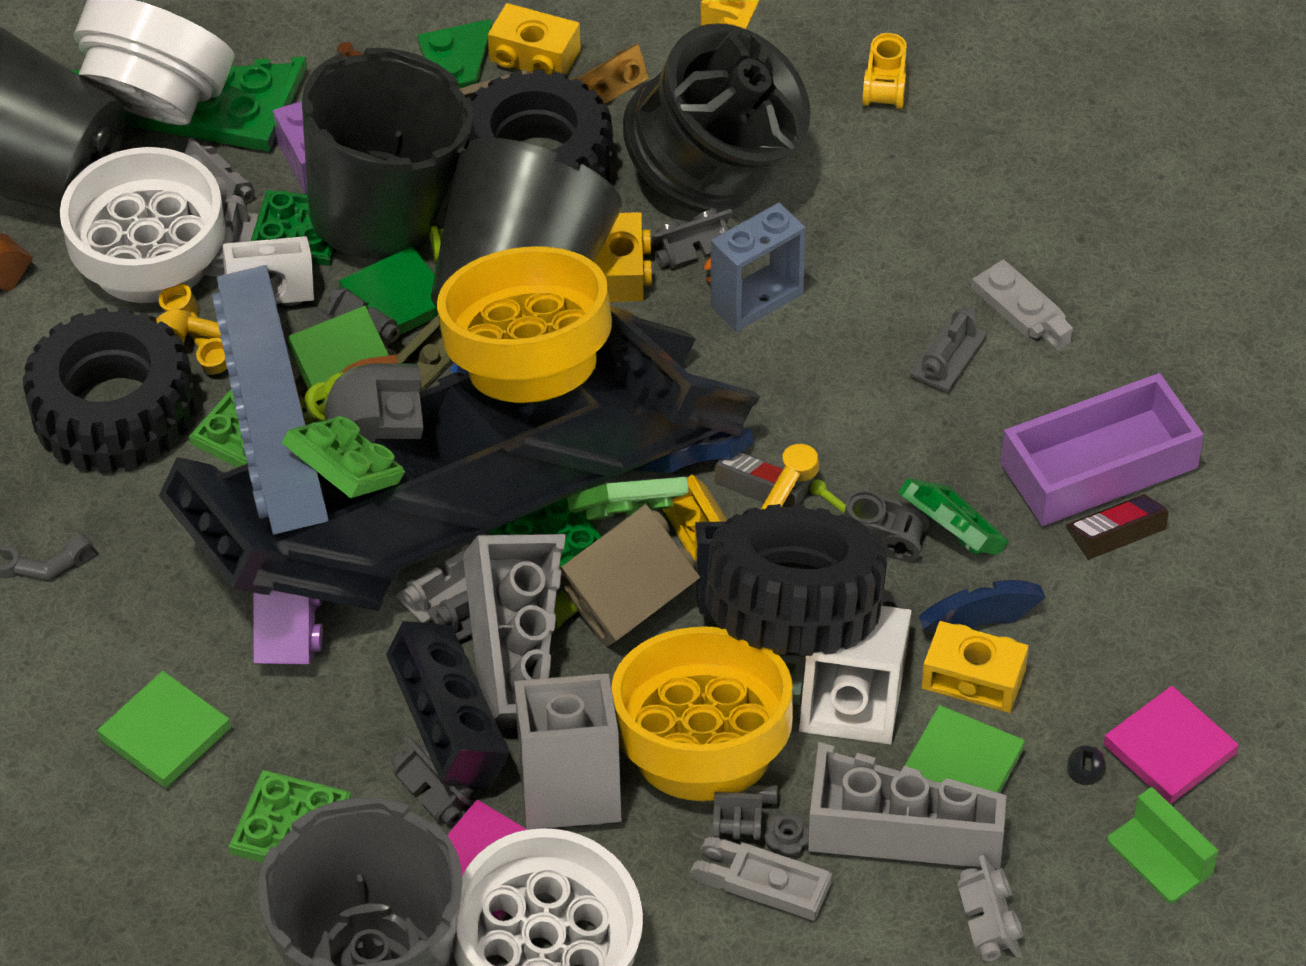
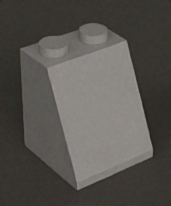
M609 673L514 681L522 799L526 829H554L565 826L601 825L604 823L621 822L619 738Z

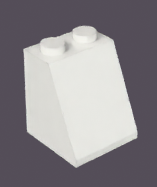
M882 606L879 623L856 646L847 650L841 647L836 653L824 655L823 652H815L812 656H806L799 732L892 744L908 647L912 610Z

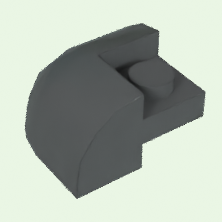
M370 363L348 369L335 381L328 393L325 420L335 418L336 416L348 418L360 428L359 434L371 443H375V439H421L423 420L419 395L421 375L418 365Z

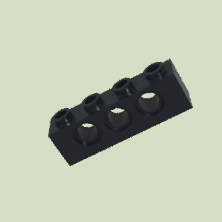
M402 621L386 656L441 784L492 787L501 769L506 765L510 752L452 625Z

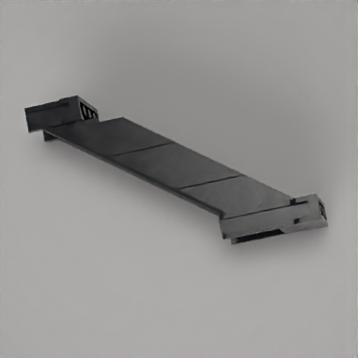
M610 306L612 328L606 342L596 352L595 368L585 382L566 394L537 402L517 403L502 401L480 392L472 384L468 373L461 374L457 372L438 379L439 385L420 392L423 420L421 439H375L376 444L386 447L393 453L394 461L405 470L397 485L350 498L317 472L329 520L327 522L273 535L269 517L259 518L248 463L224 473L211 464L176 457L159 497L233 589L263 595H270L273 590L379 611L384 602L383 598L400 569L716 433L725 432L740 436L744 430L743 425L753 405L758 403L760 396L755 391L693 375L683 369L682 366L696 340L688 332L645 320L627 310Z

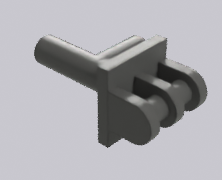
M754 784L738 793L715 792L712 836L719 838L720 833L733 834V839H740V834L753 835V840H760L762 804L777 805L778 786Z

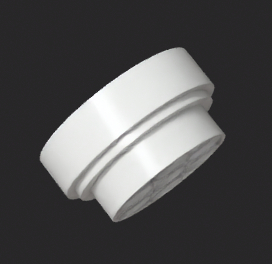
M87 0L73 35L80 52L85 56L78 74L80 77L119 100L123 104L124 110L148 119L174 125L189 124L197 102L207 101L211 97H217L221 94L235 58L233 50L208 30L174 13L137 0Z
M132 148L112 153L93 162L72 180L63 195L60 206V219L67 251L75 267L85 277L99 284L107 293L130 302H159V295L163 289L180 283L186 284L191 289L204 276L203 269L215 258L225 236L226 226L221 194L212 173L193 157L166 148Z
M540 828L519 831L498 839L487 846L472 860L462 876V899L453 946V955L457 966H494L486 960V957L491 955L504 957L508 961V964L504 966L633 965L643 926L640 896L633 879L622 863L611 852L595 841L580 834L559 829ZM546 893L552 895L557 901L547 904L539 901L535 896ZM503 910L513 918L508 921H500L495 919L491 913ZM586 920L593 923L597 929L585 931L580 929L575 922ZM545 938L553 946L545 949L539 948L530 940Z

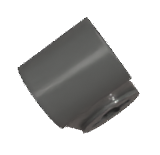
M861 490L849 496L844 515L852 518L854 524L864 525L870 530L872 536L877 537L884 549L885 555L889 558L909 563L917 560L920 556L921 545L919 542L922 533L926 532L930 527L931 517L912 503H904L881 496L872 491ZM910 516L912 517L911 524L907 522ZM901 542L905 543L903 549L900 548Z

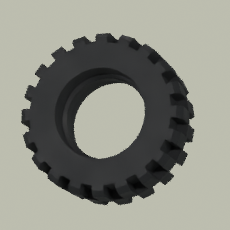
M533 70L531 74H522V71L510 73L509 78L502 79L498 77L488 83V88L481 87L471 96L473 121L464 149L468 148L471 140L480 138H502L516 141L529 138L552 139L563 144L552 150L558 153L555 161L575 170L578 169L579 165L583 164L608 182L611 180L614 163L611 114L608 107L603 104V99L593 89L589 91V87L578 79L571 81L566 74L559 72L550 75L546 74L545 70Z
M107 308L95 309L94 314L84 316L83 312L71 316V322L65 325L60 322L49 331L50 336L48 338L43 336L33 348L34 353H31L27 358L24 367L23 389L34 432L38 435L39 442L45 450L53 451L54 458L67 465L73 461L75 468L88 472L91 467L98 468L100 473H114V468L125 467V471L138 469L137 463L147 460L150 464L160 459L163 449L170 451L180 442L179 434L185 435L192 423L191 417L196 410V398L186 347L181 338L175 335L171 327L162 321L157 324L155 317L141 312L140 315H135L131 309L118 308V312H108ZM126 378L143 383L129 395L112 401L96 402L78 397L80 393L91 385L107 379Z
M780 504L768 505L766 509L760 510L754 507L745 510L742 515L735 514L730 517L713 535V540L710 543L705 593L706 606L721 629L726 628L731 637L738 641L744 639L748 642L749 646L760 650L762 647L773 649V653L786 655V652L799 653V656H812L815 652H823L824 655L836 653L841 647L847 650L856 646L860 640L863 641L879 623L887 569V556L877 537L872 536L868 528L862 524H854L852 518L843 514L837 516L831 514L830 510L817 508V510L805 508V505L792 504V507H781Z

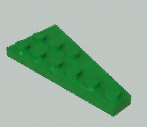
M306 56L291 57V63L270 64V58L254 59V65L231 66L221 94L217 97H211L207 101L197 102L189 124H167L125 110L124 126L270 152L276 138L273 110L292 103L307 69ZM71 70L72 72L76 73L77 75H78L79 72H80V70Z

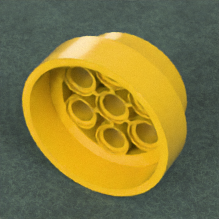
M554 247L512 248L480 257L450 276L442 286L437 299L442 340L448 356L458 366L468 371L472 384L480 392L494 399L507 402L527 403L543 401L561 396L577 388L592 374L597 360L596 352L606 342L612 328L608 286L603 271L596 263L581 254Z
M689 627L654 636L639 644L624 657L612 679L611 690L620 748L638 766L643 777L651 785L677 798L693 801L714 800L715 792L738 793L744 791L758 782L764 775L770 761L781 752L791 733L792 679L785 662L777 653H773V649L762 647L760 650L749 646L748 642L744 639L736 640L728 634L726 628Z

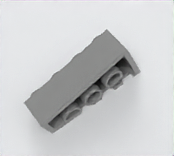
M566 534L477 536L463 553L477 679L499 729H517L514 681L546 679L549 677L551 661L549 649L551 634L555 629L556 614H554L556 592L560 587L561 552L564 550Z
M818 742L810 807L808 851L981 868L979 856L984 855L994 869H1000L1006 795L948 778L942 783L926 779L921 775L920 770L903 766L901 771L876 765V758L860 753H857L855 758L835 753V746Z

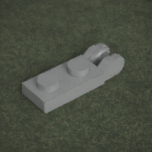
M714 836L705 838L701 847L702 853L710 859L731 865L730 869L714 863L710 864L708 861L697 860L690 871L691 877L700 883L718 889L724 888V891L813 921L816 920L832 883V873L830 871L743 842L739 845L724 839L721 840L718 837L715 838Z

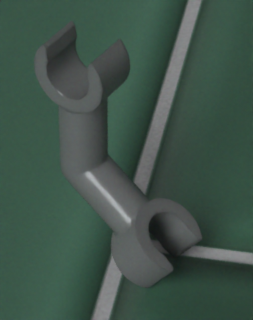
M83 532L72 536L65 544L64 550L47 561L20 557L15 548L2 546L0 547L2 558L12 561L7 565H0V578L8 579L16 575H24L50 580L74 564L82 566L97 555L90 548L93 543Z

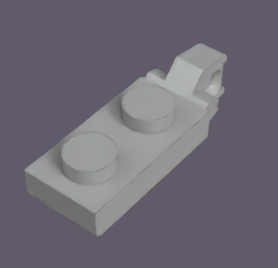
M1004 259L972 278L971 288L1027 338L1032 336L1037 339L1042 336L1058 351L1071 344L1073 327L1065 320V314Z

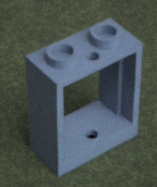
M780 202L711 240V307L735 332L803 295L806 227ZM770 252L769 265L742 279V267ZM760 298H767L768 300H767V301H761V300H759V299H760Z

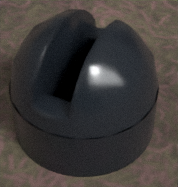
M1080 745L1072 751L1068 758L1067 773L1074 782L1081 785H1093L1103 778L1105 759L1103 753L1097 747ZM1083 758L1091 759V771L1082 770Z

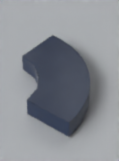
M744 428L740 436L725 432L716 433L639 466L634 470L672 473L682 467L698 462L732 459L754 444L752 430Z
M1021 580L995 581L992 584L994 588L983 587L970 593L968 589H964L952 594L921 613L919 619L923 628L933 633L936 632L939 621L954 625L962 624L971 629L989 623L1003 622L1010 624L1018 621L1046 597L1041 586L1032 582Z

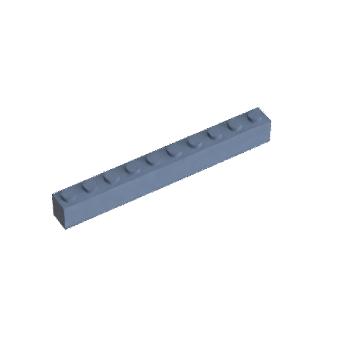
M267 265L217 276L220 292L212 294L259 518L269 517L273 535L327 522L329 520L317 471L281 443L289 429L305 426V421Z

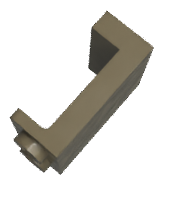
M646 504L559 568L561 570L560 587L606 647L616 642L700 578L695 571L697 565L694 558L685 548H678L668 534L670 529L666 520L656 510L651 511Z

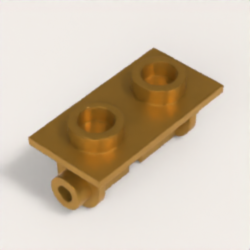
M636 43L624 51L620 50L614 57L580 77L571 79V81L575 79L582 81L589 87V91L593 89L603 99V104H606L645 81L649 76L639 44Z

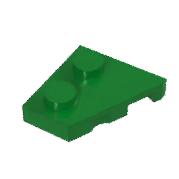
M487 19L418 34V46L422 57L439 64L458 79L457 87L459 89L477 84L480 78V68L483 66L486 57L488 33L492 28V21Z
M908 478L898 491L902 497L956 535L958 542L976 555H979L981 552L998 555L1009 543L1005 536L951 486Z

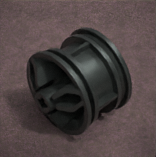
M707 24L694 28L683 35L669 53L662 72L644 83L631 97L624 112L623 136L628 154L634 166L645 181L659 194L689 210L704 212L716 209L719 213L728 209L734 210L745 204L759 189L769 167L785 159L799 147L807 134L810 124V102L799 73L788 58L772 43L758 34L738 26Z

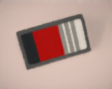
M741 452L732 459H720L715 466V484L764 503L784 468ZM814 480L797 481L782 507H792V504L801 505L809 492L811 482Z

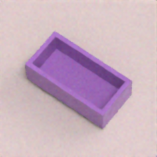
M1158 373L1005 429L1000 463L1041 526H1045L1198 468L1204 434L1163 376Z

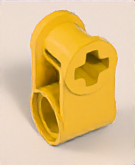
M883 33L877 35L872 40L868 70L865 71L862 106H869L870 103L893 104L896 106V109H903L907 46L901 36L893 33Z

